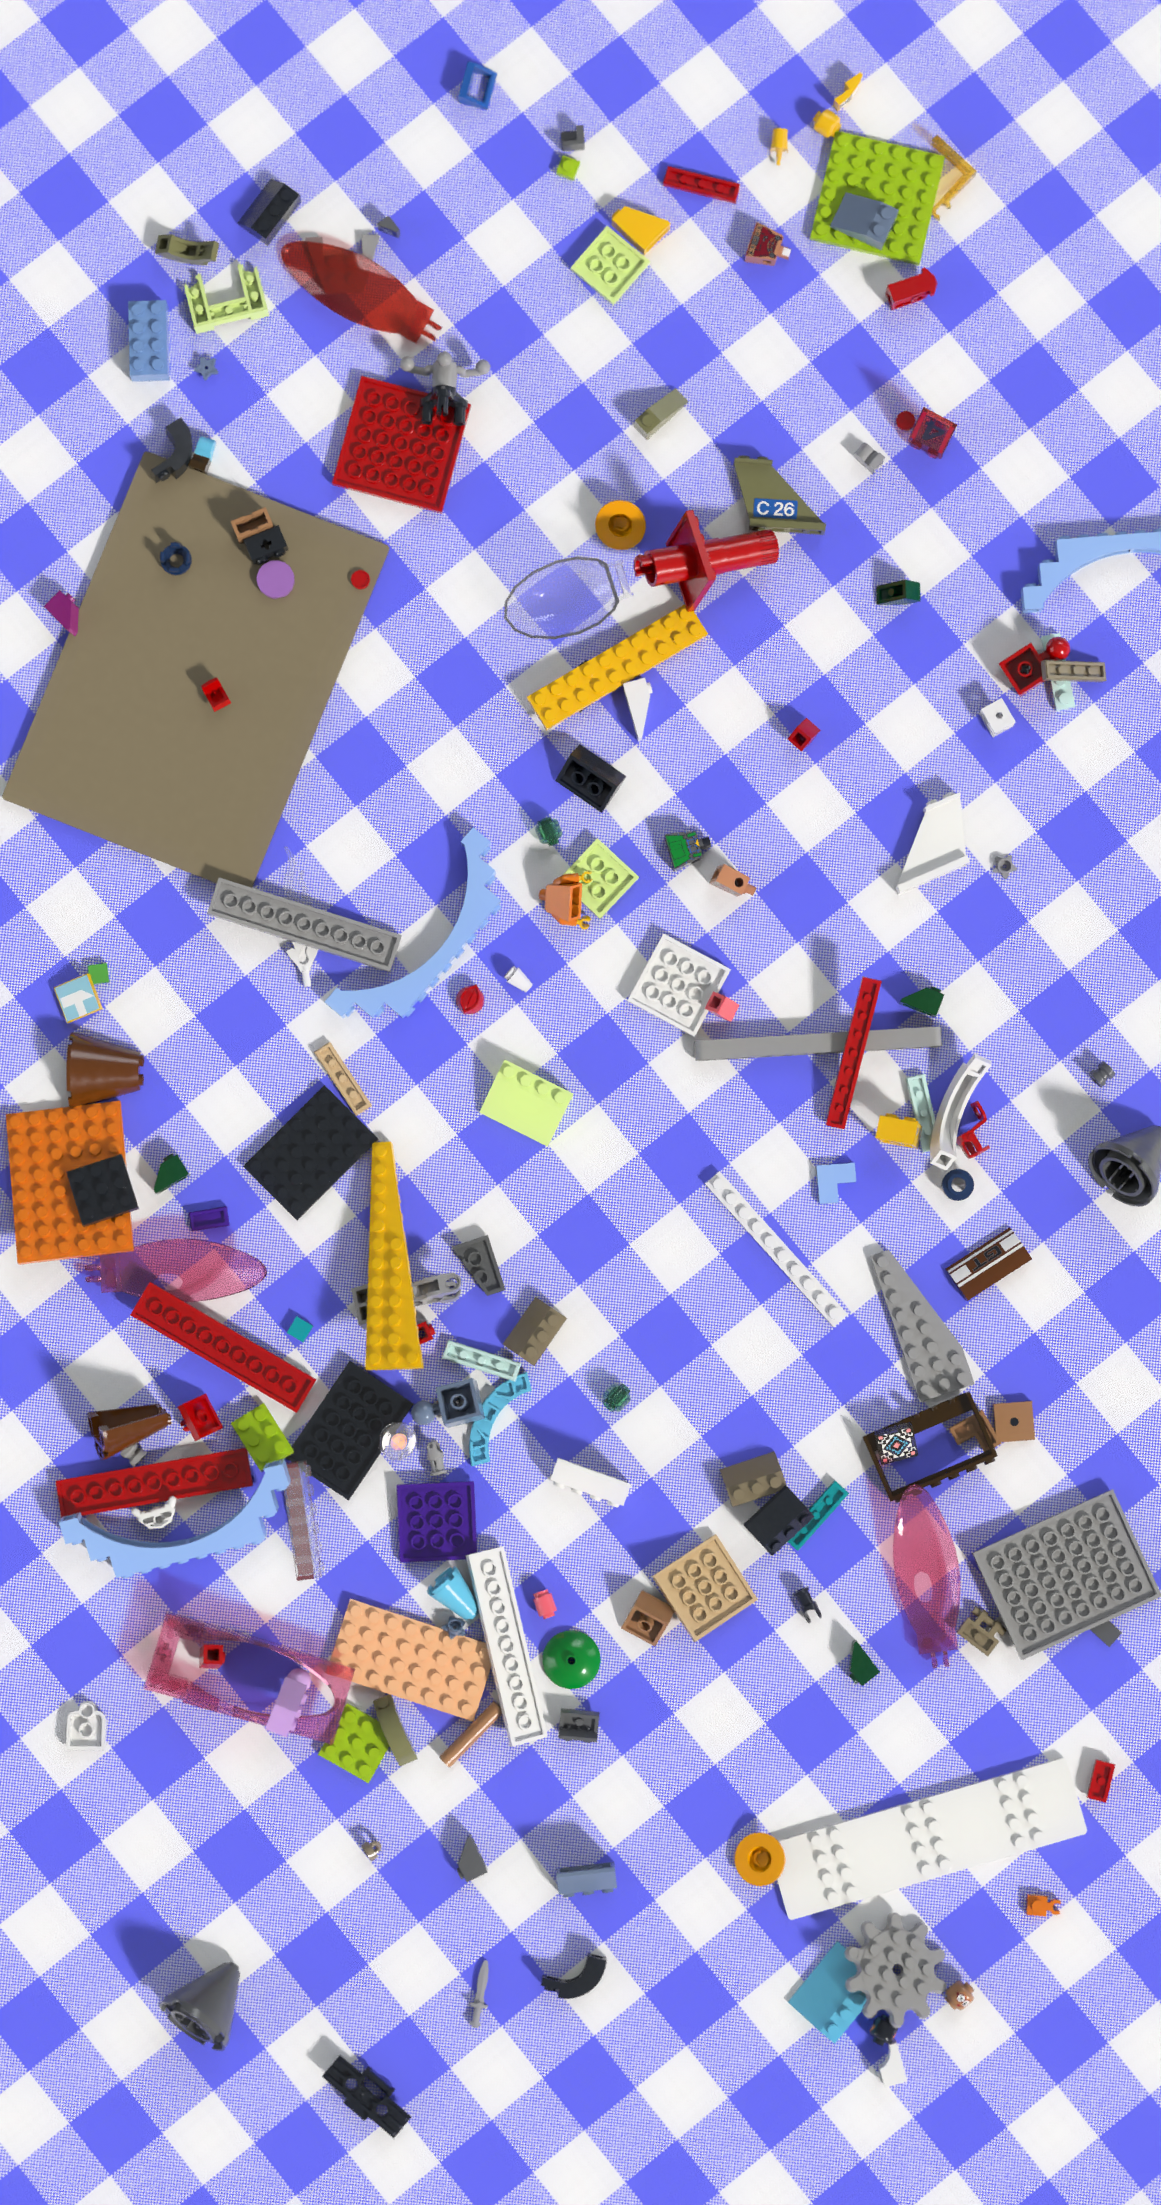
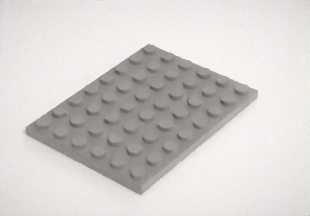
M1113 1489L972 1553L1020 1660L1033 1656L1161 1597L1159 1588Z

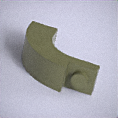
M388 1694L373 1701L381 1728L399 1766L418 1759L413 1744L402 1724L392 1695Z

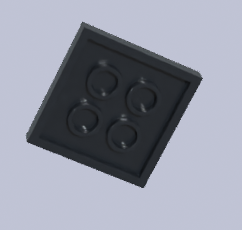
M122 1154L66 1172L83 1227L139 1209Z

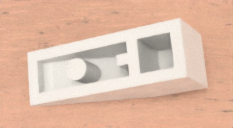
M645 678L623 684L624 694L638 741H642L650 694L653 693L650 682L646 683Z

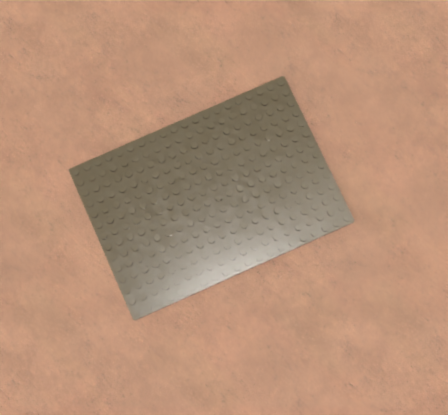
M146 451L143 453L79 608L78 634L74 636L69 632L2 798L216 884L220 877L252 888L389 552V546L189 467L177 479L170 474V477L165 481L155 483L151 476V469L167 459ZM264 507L268 511L273 526L279 525L289 549L285 551V555L277 558L273 556L268 558L267 562L276 560L285 562L291 567L295 578L292 591L287 596L278 599L266 597L260 591L257 585V574L264 564H253L245 542L239 544L230 522L242 516L250 515L252 512ZM171 542L181 543L191 554V566L184 574L171 575L161 565L160 552L171 545ZM268 543L264 544L266 550L270 549ZM174 554L171 556L170 564L173 567H180L183 564L184 560L181 555ZM357 570H364L369 574L370 583L365 589H356L351 583V576ZM215 677L218 678L231 701V704L214 712L201 688V685Z

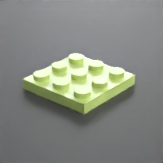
M606 226L571 266V271L614 306L648 267L650 261L610 227Z
M598 838L564 873H578V875H582L586 870L592 871L591 874H585L586 879H593L590 883L579 880L582 883L581 902L599 919L639 879V876Z

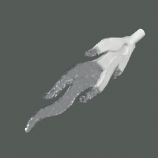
M285 846L284 849L289 861L283 882L285 894L289 900L312 907V899L304 881V870L299 875V884L302 892L301 900L297 896L294 886L296 862L290 849ZM285 941L286 953L299 968L300 973H302L303 986L311 987L309 972H311V966L318 950L292 942L295 948L293 949Z

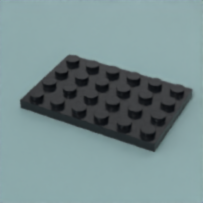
M324 1085L243 1167L298 1221L379 1139Z
M349 1361L292 1445L294 1453L287 1456L286 1459L291 1462L299 1461V1467L349 1501L383 1451L382 1441L386 1433L390 1434L388 1436L391 1439L414 1403Z

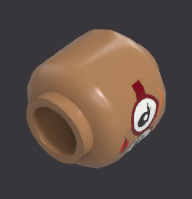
M958 1980L946 1990L945 2000L954 2010L956 2008L963 2010L974 2000L972 1994L974 1989L968 1982L963 1983Z

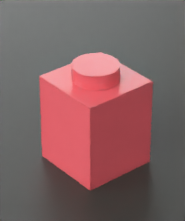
M713 991L705 1009L717 1017L731 1022L739 1004Z

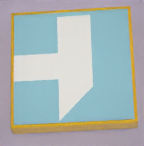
M89 973L54 987L67 1023L103 1009Z

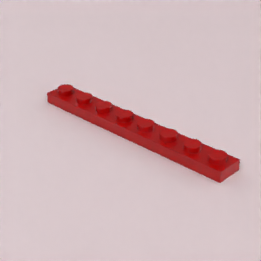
M862 976L825 1122L827 1126L845 1129L881 980Z

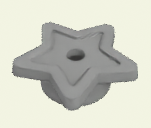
M1011 855L1006 858L995 857L997 866L993 869V872L1001 873L1004 879L1008 878L1010 872L1017 870V867L1012 863Z

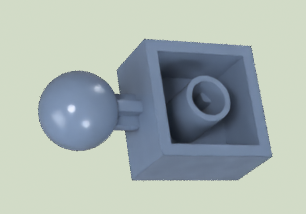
M473 1378L435 1387L439 1403L432 1404L429 1401L423 1400L417 1402L411 1410L413 1420L419 1425L430 1424L435 1419V1416L440 1414L443 1425L447 1428L485 1419L478 1384ZM460 1399H461V1400H463L464 1402H463L462 1406L459 1407L457 1404L460 1403Z

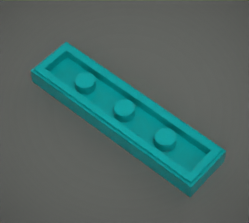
M834 1480L809 1508V1511L815 1517L791 1538L788 1543L798 1551L849 1493Z

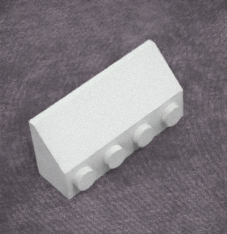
M561 1458L557 1459L550 1479L554 1481L553 1485L564 1489L565 1485L569 1486L574 1493L582 1495L585 1492L590 1494L589 1498L597 1501H600L601 1498L608 1500V1505L616 1508L619 1505L624 1506L631 1487V1483Z

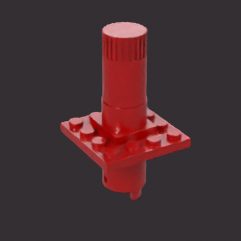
M688 510L684 513L665 543L666 547L647 550L644 552V555L639 554L634 558L635 577L645 575L651 587L678 582L687 612L695 611L716 580V575L776 563L779 558V544L775 533L771 529L705 540L699 530L698 517L695 516L693 510Z

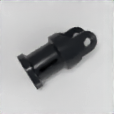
M807 1586L794 1592L793 1596L797 1598L802 1614L806 1621L810 1623L807 1610H815L819 1618H822V1614L816 1601H813Z

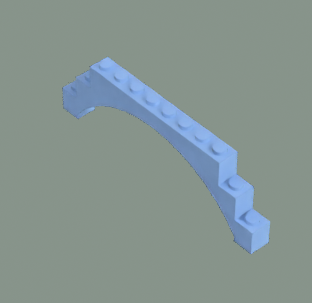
M1155 529L1153 532L1147 533L1145 530H1138L1134 534H1127V532L1122 531L1115 533V535L1099 533L1095 537H1089L1088 534L1079 535L1078 538H1070V536L1059 537L1054 543L1056 562L1044 560L1037 567L1039 586L1035 583L1026 584L1020 591L1022 614L1042 612L1044 608L1043 603L1060 583L1079 569L1097 560L1126 553H1153L1161 555V529Z
M472 828L461 841L467 856V891L458 921L447 940L426 963L397 981L376 988L357 991H341L336 988L326 999L325 1003L342 1018L345 1016L349 1017L354 1012L355 1004L372 1018L375 1016L379 1017L384 1012L385 1008L383 1006L385 1004L401 1018L409 1017L415 1010L413 1006L418 1001L421 1003L428 995L426 991L429 987L434 988L440 981L438 977L441 973H447L452 967V960L454 958L458 959L465 951L463 947L467 943L471 944L477 937L475 933L487 926L489 923L487 919L491 914L496 915L501 909V900L485 887L486 885L490 886L495 881L496 871L480 858L481 856L485 857L489 853L491 842L475 828Z
M285 1459L266 1463L264 1467L265 1475L257 1490L234 1516L220 1526L189 1539L172 1542H144L127 1539L93 1525L82 1517L81 1512L62 1517L59 1525L65 1544L72 1543V1545H76L84 1540L91 1561L97 1560V1562H101L110 1557L116 1578L122 1577L125 1579L137 1572L145 1574L152 1571L153 1568L159 1567V1569H164L172 1563L178 1562V1564H183L191 1558L202 1559L210 1553L221 1554L229 1548L236 1550L243 1548L245 1544L252 1543V1545L263 1542L267 1532L262 1516L269 1518L277 1513L279 1505L274 1490L282 1491L287 1489L291 1478Z

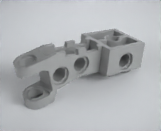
M455 1273L431 1276L417 1282H411L414 1293V1307L437 1302H453L461 1295V1279ZM448 1279H455V1280L457 1281V1283H456V1282H453V1281H449V1282H446V1281H447ZM368 1284L351 1289L358 1324L364 1330L367 1329Z

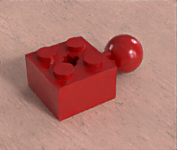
M1054 637L1048 641L1046 650L1038 654L1032 643H1029L1000 662L999 665L1021 697L1045 681L1042 680L1041 661L1064 660L1070 653V644L1063 637ZM1024 665L1031 667L1029 669L1030 673L1027 675L1025 673L1021 674L1022 666Z

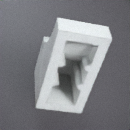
M896 2040L888 2044L887 2058L882 2064L878 2065L880 2071H876L879 2083L883 2082L885 2088L908 2081Z

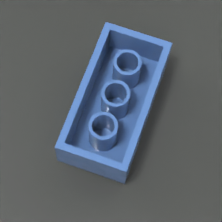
M166 300L128 301L129 367L132 382L170 381L169 308Z

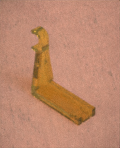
M936 135L932 139L933 143L931 145L963 174L932 209V216L940 221V215L936 211L942 205H945L947 209H951V200L976 176V170L942 138Z

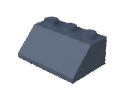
M614 1862L556 1869L559 1895L563 1894V1897H573L575 1893L582 1892L583 1895H591L596 1890L608 1893L613 1892V1888H617Z

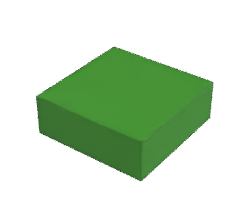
M107 963L88 965V973L94 985L110 983Z

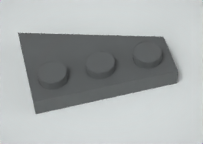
M488 1235L452 1246V1249L487 1296L505 1290Z

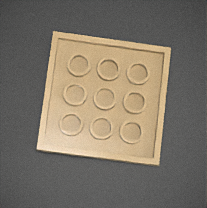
M716 1534L652 1576L693 1642L698 1641L758 1600Z

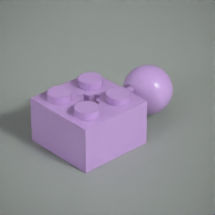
M296 1668L285 1677L266 1725V1730L286 1738L290 1730L294 1732L298 1721L295 1718L299 1719L303 1709L300 1704H305L308 1696L305 1691L311 1685V1677L306 1670Z

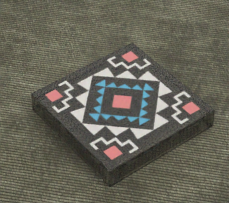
M911 1422L874 1431L881 1465L919 1456Z

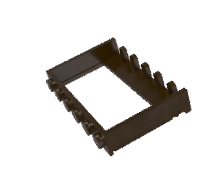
M970 1391L863 1436V1440L890 1502L895 1500V1503L905 1500V1495L913 1493L914 1496L923 1492V1488L926 1486L936 1487L942 1484L941 1480L947 1477L949 1480L960 1476L959 1472L961 1471L971 1472L977 1469V1465L980 1463L990 1464L996 1461L994 1457L998 1456ZM973 1410L990 1450L899 1489L891 1490L875 1451L882 1449L884 1444L886 1446L891 1445V1442L895 1439L894 1437L903 1440L904 1438L901 1436L905 1435V1438L910 1437L908 1433L912 1436V1434H917Z

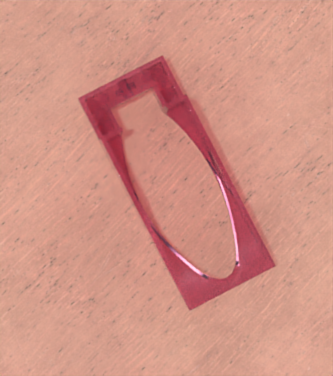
M168 1611L165 1612L151 1664L143 1685L144 1689L181 1699L182 1703L266 1726L271 1714L251 1711L229 1704L202 1690L188 1678L169 1673L179 1638L197 1642L200 1646L204 1645V1642L207 1640H231L265 1647L285 1655L304 1666L331 1689L334 1695V1705L332 1708L321 1714L300 1715L299 1719L295 1718L298 1721L294 1732L290 1730L289 1733L333 1745L355 1668L245 1633Z

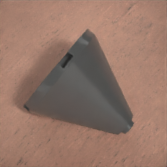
M1153 1125L1098 1144L1089 1154L1088 1166L1093 1178L1102 1189L1106 1186L1114 1192L1112 1197L1130 1206L1141 1207L1148 1205L1157 1195L1161 1175L1160 1126Z
M225 1962L165 1996L159 2005L161 2011L164 2012L167 2009L170 2013L167 2018L178 2029L202 2045H205L206 2042L213 2043V2050L223 2051L230 2039L240 1979L239 1967L233 1962Z

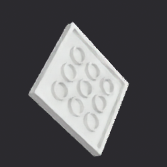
M663 933L627 1001L695 1037L709 1012L705 1007L713 991L719 993L731 969Z

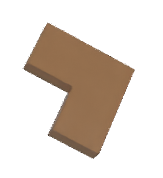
M978 1411L993 1446L996 1447L1002 1444L984 1411ZM974 1414L949 1428L958 1445L975 1436L984 1452L990 1450Z

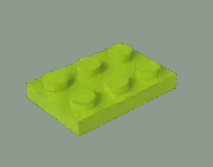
M264 1403L231 1422L232 1427L260 1472L264 1471L266 1463L284 1459L294 1453L293 1448Z

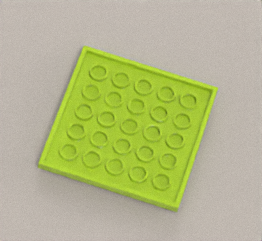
M836 131L810 240L920 265L945 156ZM846 193L880 201L899 210L882 250L830 227Z

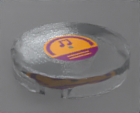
M404 1422L390 1423L380 1434L379 1449L391 1460L405 1459L411 1455L416 1447V1433L412 1427Z

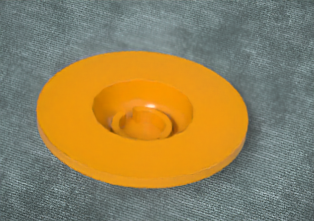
M615 500L605 504L599 510L595 520V529L598 537L605 545L617 550H626L636 546L642 540L646 531V520L642 511L635 504L625 500Z
M752 1833L743 1838L736 1848L735 1866L741 1878L747 1883L755 1886H766L772 1884L781 1876L785 1867V1853L782 1845L775 1837L767 1833Z

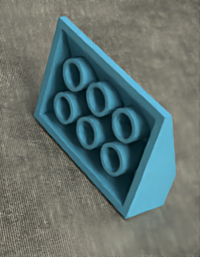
M838 1941L788 2001L791 2006L834 2044L859 2015L866 2003V1996L862 1991L849 1992L845 1987L846 1980L857 1973V1966L852 1961L846 1959V1948Z

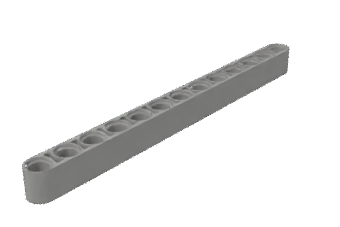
M941 1027L869 1030L864 1051L941 1047ZM848 1032L694 1041L695 1061L843 1053Z

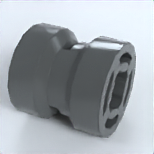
M1104 1061L1098 1065V1069L1092 1070L1089 1073L1090 1078L1100 1088L1106 1084L1107 1079H1112L1116 1075L1113 1069Z

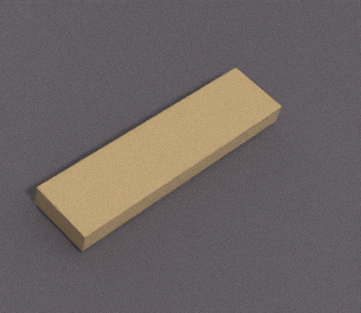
M331 1042L314 1052L356 1116L372 1106Z

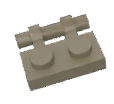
M975 1606L972 1610V1613L977 1616L975 1621L967 1617L956 1633L986 1656H989L999 1643V1640L994 1635L998 1632L1003 1636L1007 1629L1001 1626V1622L995 1621L988 1616V1612L984 1609L980 1610ZM982 1622L991 1627L988 1632L980 1627Z

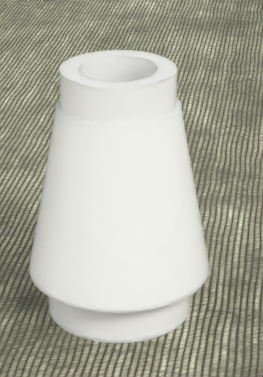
M512 966L504 976L507 979L506 982L525 993L533 985L519 967Z

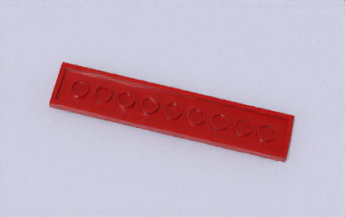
M151 1281L130 1314L132 1317L296 1413L317 1380Z
M246 1448L55 1481L61 1518L79 1512L83 1516L168 1501L170 1496L180 1499L253 1486L249 1456Z

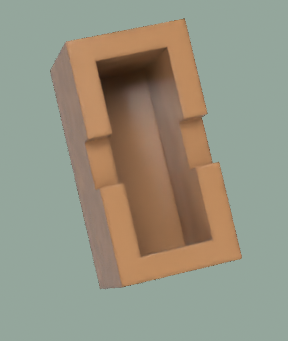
M266 507L252 512L250 515L230 521L239 544L244 542L243 539L274 527Z

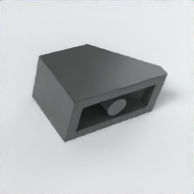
M468 1835L458 1863L459 1868H457L460 1878H465L466 1883L488 1872V1868L472 1835Z

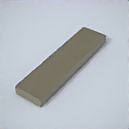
M1041 661L1042 680L1106 681L1105 662Z

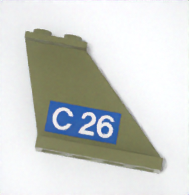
M744 455L734 458V466L749 518L750 531L771 529L773 532L825 534L826 523L820 520L774 469L772 460H768L767 457L749 459V456Z

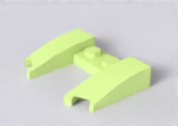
M242 264L237 265L245 297L227 302L208 305L201 274L195 276L198 282L190 289L186 284L184 285L196 334L214 330L216 325L248 317L251 320L269 316L257 267L254 268L253 273L243 271L244 266Z

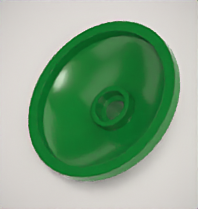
M576 1630L563 1631L553 1636L545 1646L542 1658L543 1668L548 1678L556 1685L566 1689H577L590 1683L597 1675L601 1661L600 1652L594 1640L587 1634ZM569 1657L575 1658L574 1664L568 1663Z

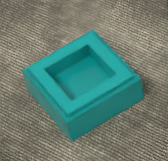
M296 1316L287 1333L304 1343L313 1325Z

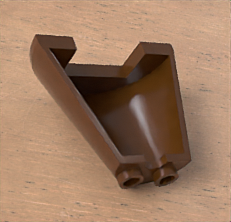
M71 1032L69 1040H72V1044H68L66 1064L67 1091L71 1093V1097H68L70 1107L93 1104L140 1090V1086L144 1085V1075L140 1074V1066H144V1055H141V1052L77 1032Z
M160 1404L87 1413L91 1436L94 1439V1446L101 1460L112 1457L172 1424L170 1414H167L166 1409H162Z

